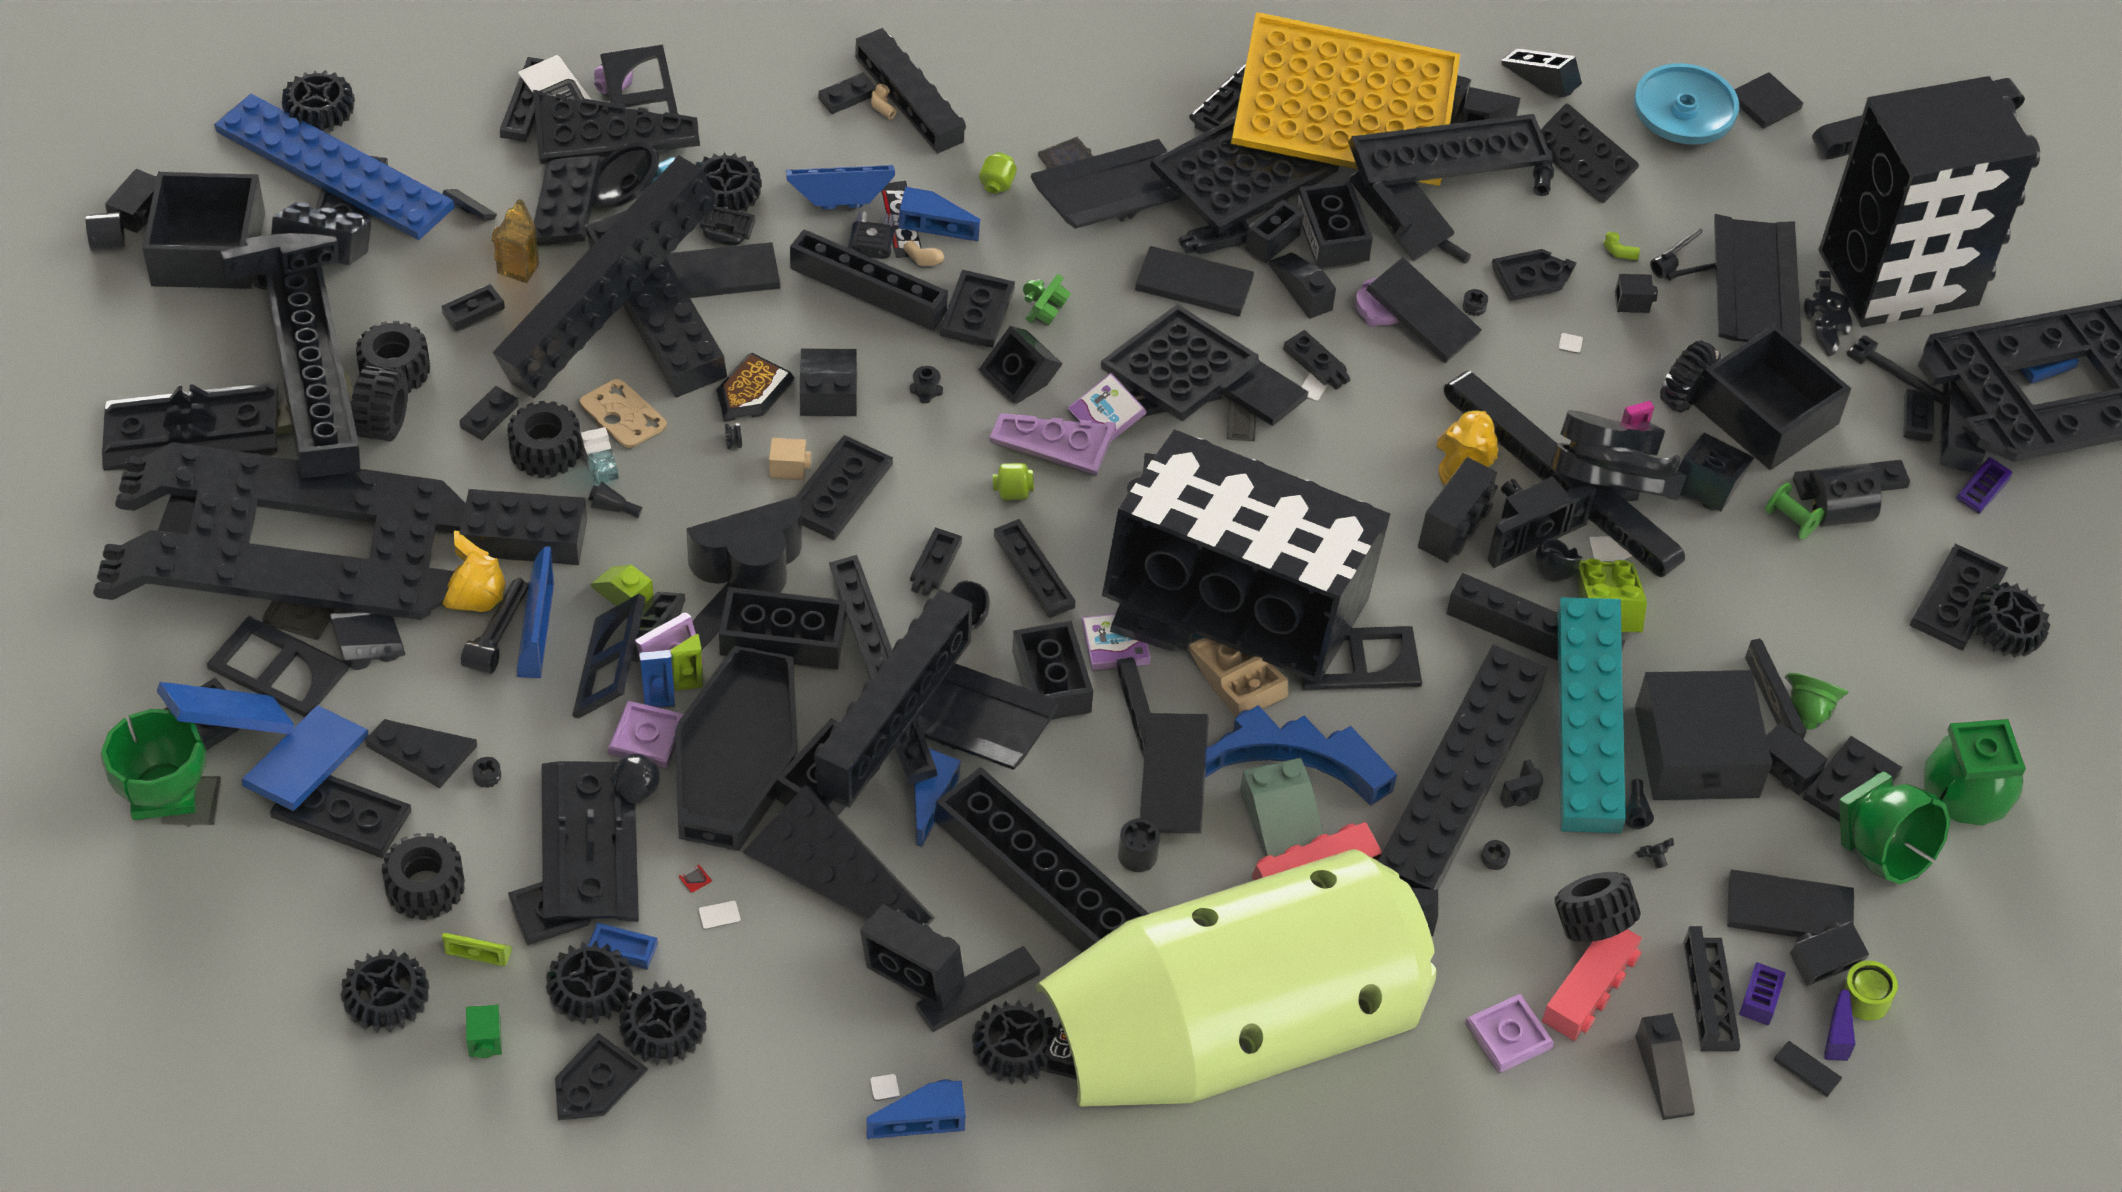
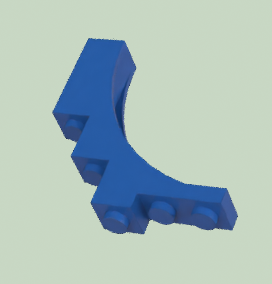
M1259 705L1249 711L1244 710L1239 713L1234 721L1233 733H1226L1217 743L1210 747L1207 746L1205 778L1222 767L1237 763L1268 760L1287 761L1301 758L1304 766L1317 769L1343 782L1370 806L1394 791L1397 774L1351 725L1342 731L1337 730L1326 739L1305 715L1295 721H1288L1280 729Z

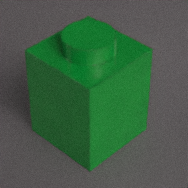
M499 1004L466 1007V1041L469 1057L489 1058L493 1055L502 1054Z

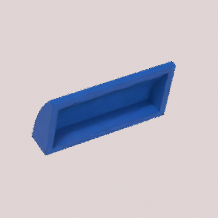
M544 547L537 555L532 566L517 663V677L541 678L555 584L551 547Z

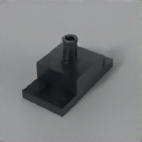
M1552 476L1523 490L1515 479H1511L1510 482L1508 480L1501 487V492L1507 498L1501 521L1495 526L1487 561L1493 568H1496L1538 548L1546 538L1558 539L1587 525L1596 488L1587 482L1580 486H1573L1566 492Z

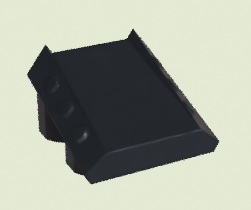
M363 612L329 614L342 659L350 665V668L361 670L370 665L371 659L390 662L396 660L399 656L406 655L393 616Z

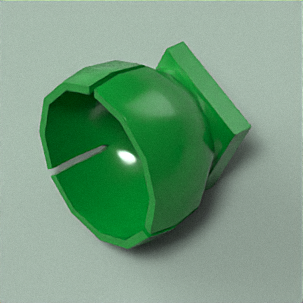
M151 708L128 715L135 736L134 742L129 730L128 721L124 717L107 733L101 750V759L108 782L114 791L130 802L132 820L196 813V785L200 782L206 765V749L195 723L177 721L170 710Z
M2009 719L1950 723L1947 730L1949 735L1943 738L1925 762L1924 790L1936 795L1941 800V797L1948 788L1942 801L1947 806L1950 818L1959 823L1983 826L2003 819L2021 797L2023 774L2026 770Z
M1884 771L1839 799L1841 846L1849 851L1856 848L1861 862L1873 874L1899 885L1918 878L1933 864L1910 849L1905 843L1936 860L1947 840L1951 819L1946 804L1936 795L1909 784L1893 786L1892 776Z

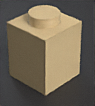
M772 438L769 457L770 478L804 480L805 468H811V452L806 451V440Z

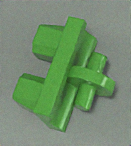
M1057 273L1046 289L1043 287L1044 281L1041 279L1037 281L1028 280L1024 284L1025 301L1028 303L1036 302L1025 318L1027 321L1032 323L1035 318H1038L1047 325L1052 322L1059 310L1049 304L1048 300L1062 308L1072 294L1060 285L1064 277Z

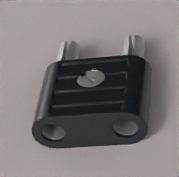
M859 211L857 221L852 224L848 248L870 258H889L895 233L893 227L894 216L890 214L889 218V214H886L883 224L866 222L867 213L863 211V216L862 211Z

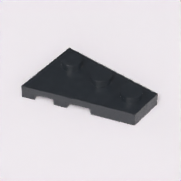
M384 719L365 739L366 747L438 788L444 785L477 747L476 739Z

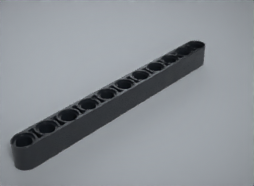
M1465 371L1445 384L1444 394L1447 400L1463 414L1468 411H1486V414L1491 417L1494 424L1497 442L1544 481L1553 476L1566 492L1573 486L1587 483L1552 469L1550 463L1557 442L1474 373ZM1592 484L1596 488L1588 519L1658 577H1664L1685 561V553L1682 547L1611 487Z

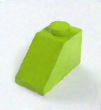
M631 564L612 566L591 583V587L615 606L637 594H641L646 598L645 607L653 597L652 580Z

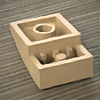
M1205 637L1189 645L1188 650L1203 676L1235 717L1242 711H1249L1257 705L1264 709L1288 697V679L1274 665L1262 661V658L1249 656Z

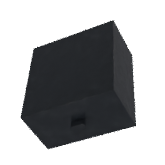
M158 171L142 247L151 286L252 289V275L226 281L222 270L221 252L245 247V239L259 237L262 234L265 207L258 174Z
M1774 324L1705 369L1694 406L1771 471L1839 425L1852 388Z
M1752 670L1645 672L1636 701L1635 711L1652 799L1760 798L1772 766V760Z

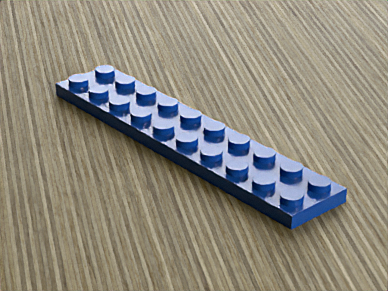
M251 93L214 124L217 133L316 186L325 188L329 193L337 197L339 196L344 201L417 240H420L455 208L454 201L449 197L322 130L308 125L305 121L299 123L297 117L289 118V113H285L284 110Z

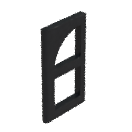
M663 44L602 53L600 55L610 103L631 107L666 101L669 113L678 114ZM657 58L663 88L622 94V86L627 75L641 63Z
M641 594L633 596L595 618L572 716L574 718H581L624 695L636 643L635 640L637 639L646 599ZM628 618L624 639L603 651L615 630ZM619 659L613 684L592 695L597 670Z
M250 615L207 663L209 670L257 694L273 696L279 705L303 717H306L323 701L350 666L348 663ZM252 634L282 649L258 679L226 665ZM296 656L308 665L312 673L310 689L302 702L271 687Z
M1413 626L1351 628L1345 640H1349L1354 673L1324 674L1319 683L1302 677L1303 690L1420 687L1423 682ZM1401 639V651L1395 661L1382 670L1367 673L1362 640Z

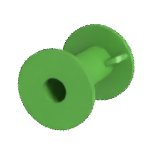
M1785 483L1771 496L1765 507V512L1771 514L1777 509L1782 511L1801 526L1798 537L1805 539L1818 527L1824 517L1825 510L1819 508L1813 513L1808 511L1789 496L1792 485Z

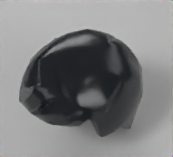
M1554 538L1544 539L1536 551L1537 565L1542 574L1549 579L1557 581L1571 578L1577 571L1583 558L1579 556L1575 547L1568 550L1565 543Z
M968 580L957 583L950 593L972 603V631L982 625L988 616L990 607L989 594L985 587L979 583Z
M641 753L630 754L618 761L612 773L611 782L628 802L636 804L651 796L657 790L660 782V772L657 764L648 756Z

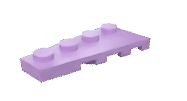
M1000 413L991 433L990 442L1097 476L1115 432L1116 422L1097 424L1092 423L1091 420L1072 422L1063 421V418L1052 417L1051 420L1037 419L1036 416Z

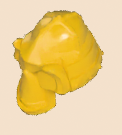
M1468 411L1462 414L1459 420L1455 421L1438 438L1436 446L1446 454L1438 468L1439 478L1445 486L1467 457L1486 467H1490L1498 459L1499 448L1497 437L1494 433V424L1491 417L1486 414V411Z
M454 531L455 555L464 560V563L459 565L447 585L449 589L443 600V605L446 609L491 611L499 601L503 600L506 584L498 559L488 556V552L475 546L463 535H460L459 531Z

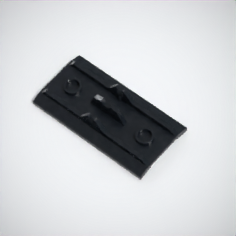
M1160 139L1031 173L1030 177L1037 190L1065 222L1075 229L1118 217L1123 222L1125 214H1127L1126 216L1129 219H1132L1140 210L1181 199L1150 168L1152 159L1167 152Z
M1715 214L1714 235L1718 337L1731 341L1748 342L1775 324L1801 345L1795 221L1769 223L1738 220Z
M270 382L203 390L191 384L189 386V391L191 392H183V387L178 386L173 394L106 401L102 447L104 471L124 469L127 457L142 458L172 442L252 454L278 451L277 401L279 383Z
M955 663L919 712L917 718L925 738L939 742L943 746L947 745L953 750L958 749L1014 770L1024 760L1052 719L1059 705V700Z
M555 761L543 763L541 766L543 922L564 920L565 918L639 921L635 803L628 802L611 782L612 773L618 762Z

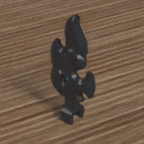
M1819 271V279L1815 281L1817 292H1814L1812 295L1815 300L1806 298L1804 301V311L1810 319L1813 318L1814 313L1817 311L1823 313V316L1815 321L1816 337L1825 347L1826 354L1832 356L1837 352L1840 344L1837 331L1841 330L1844 335H1848L1851 330L1852 319L1848 311L1850 303L1846 296L1831 291L1830 271Z

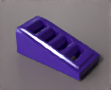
M1989 456L1958 493L1956 499L1980 514L2010 481L2013 472ZM1988 473L1989 475L1997 479L1998 482L1996 483L1995 481L1987 477L1986 474ZM1982 480L1993 488L1989 489L1979 481ZM1976 486L1977 488L1985 492L1987 495L1983 496L1973 488ZM1967 494H1972L1973 496L1981 500V502L1977 503L1976 501L1968 497Z
M1756 962L1739 1015L1769 1026L1786 972ZM1759 973H1761V974H1763V975H1766V976H1769V977H1772V978H1775V979H1777V980L1774 981V980H1771V979L1762 977V976L1759 975ZM1758 981V982H1761V983L1770 985V986L1774 987V990L1771 989V988H1768V987L1759 985V984H1757L1756 982ZM1754 990L1771 995V998L1754 992ZM1751 998L1763 1001L1765 1003H1768L1769 1005L1767 1006L1765 1004L1751 1000Z
M1846 989L1841 990L1833 1009L1824 1051V1059L1848 1061L1856 1045L1850 992Z

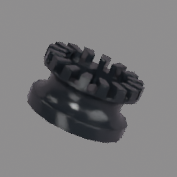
M1479 289L1468 290L1464 295L1463 310H1465V313L1468 312V315H1482L1487 309L1488 296Z
M739 422L735 423L734 426L725 424V434H728L725 436L729 438L726 439L727 449H731L734 445L742 448Z
M482 757L473 764L474 781L477 785L489 788V786L493 787L494 784H498V781L501 779L500 764L495 758ZM490 767L492 773L487 772L486 775H482L481 771H486Z
M1499 840L1487 842L1481 853L1482 863L1493 870L1504 868L1510 857L1509 847ZM1494 850L1500 853V857L1497 860L1491 858Z

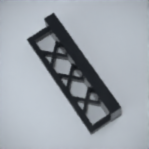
M1689 926L1683 944L1701 1051H1739L1741 1045L1722 938H1704L1702 926ZM1705 948H1715L1716 958L1712 962L1707 960ZM1709 971L1721 981V984L1716 989L1712 987ZM1714 999L1725 1006L1726 1011L1721 1016L1716 1014ZM1719 1026L1730 1034L1731 1041H1718L1720 1037Z

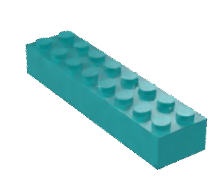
M1560 597L1557 613L1560 831L1622 833L1626 816L1621 599Z

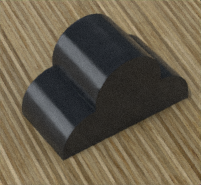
M798 496L686 528L688 565L696 577L708 583L721 584L728 582L729 586L734 588L780 593L787 581L786 565L797 558L802 548V511Z

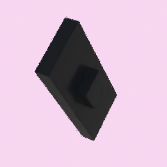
M445 189L442 193L460 205L461 209L467 213H473L482 220L495 219L497 213L458 189Z
M1788 1041L1774 1058V1061L1826 1097L1831 1094L1842 1080L1840 1075L1791 1041Z

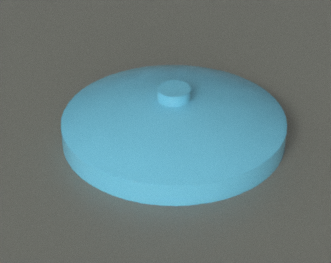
M1672 63L1656 67L1640 79L1634 96V108L1640 121L1658 136L1682 144H1705L1722 138L1733 128L1739 112V100L1733 87L1719 74L1693 64Z

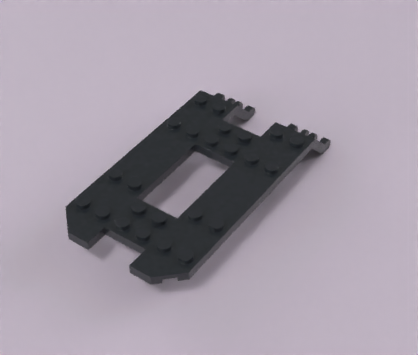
M2122 299L1933 333L1927 338L1918 367L1931 385L1953 381L1958 385L1979 414V416L1965 418L1961 425L1977 447L2012 462L2122 440ZM2086 356L2111 390L2033 405L2008 371Z
M172 442L142 458L133 456L126 458L124 465L126 472L122 474L119 490L122 493L117 495L115 505L120 509L135 511L167 494L196 498L188 535L150 530L122 545L106 544L103 550L105 560L100 562V570L97 574V579L101 582L95 584L93 591L94 596L97 598L114 600L145 584H154L422 620L431 615V610L440 605L445 607L443 600L449 589L447 585L455 572L429 568L435 531L453 534L454 531L460 532L466 503L443 480L360 469L361 472L301 478L298 460ZM257 507L375 523L369 559L252 544L250 540Z

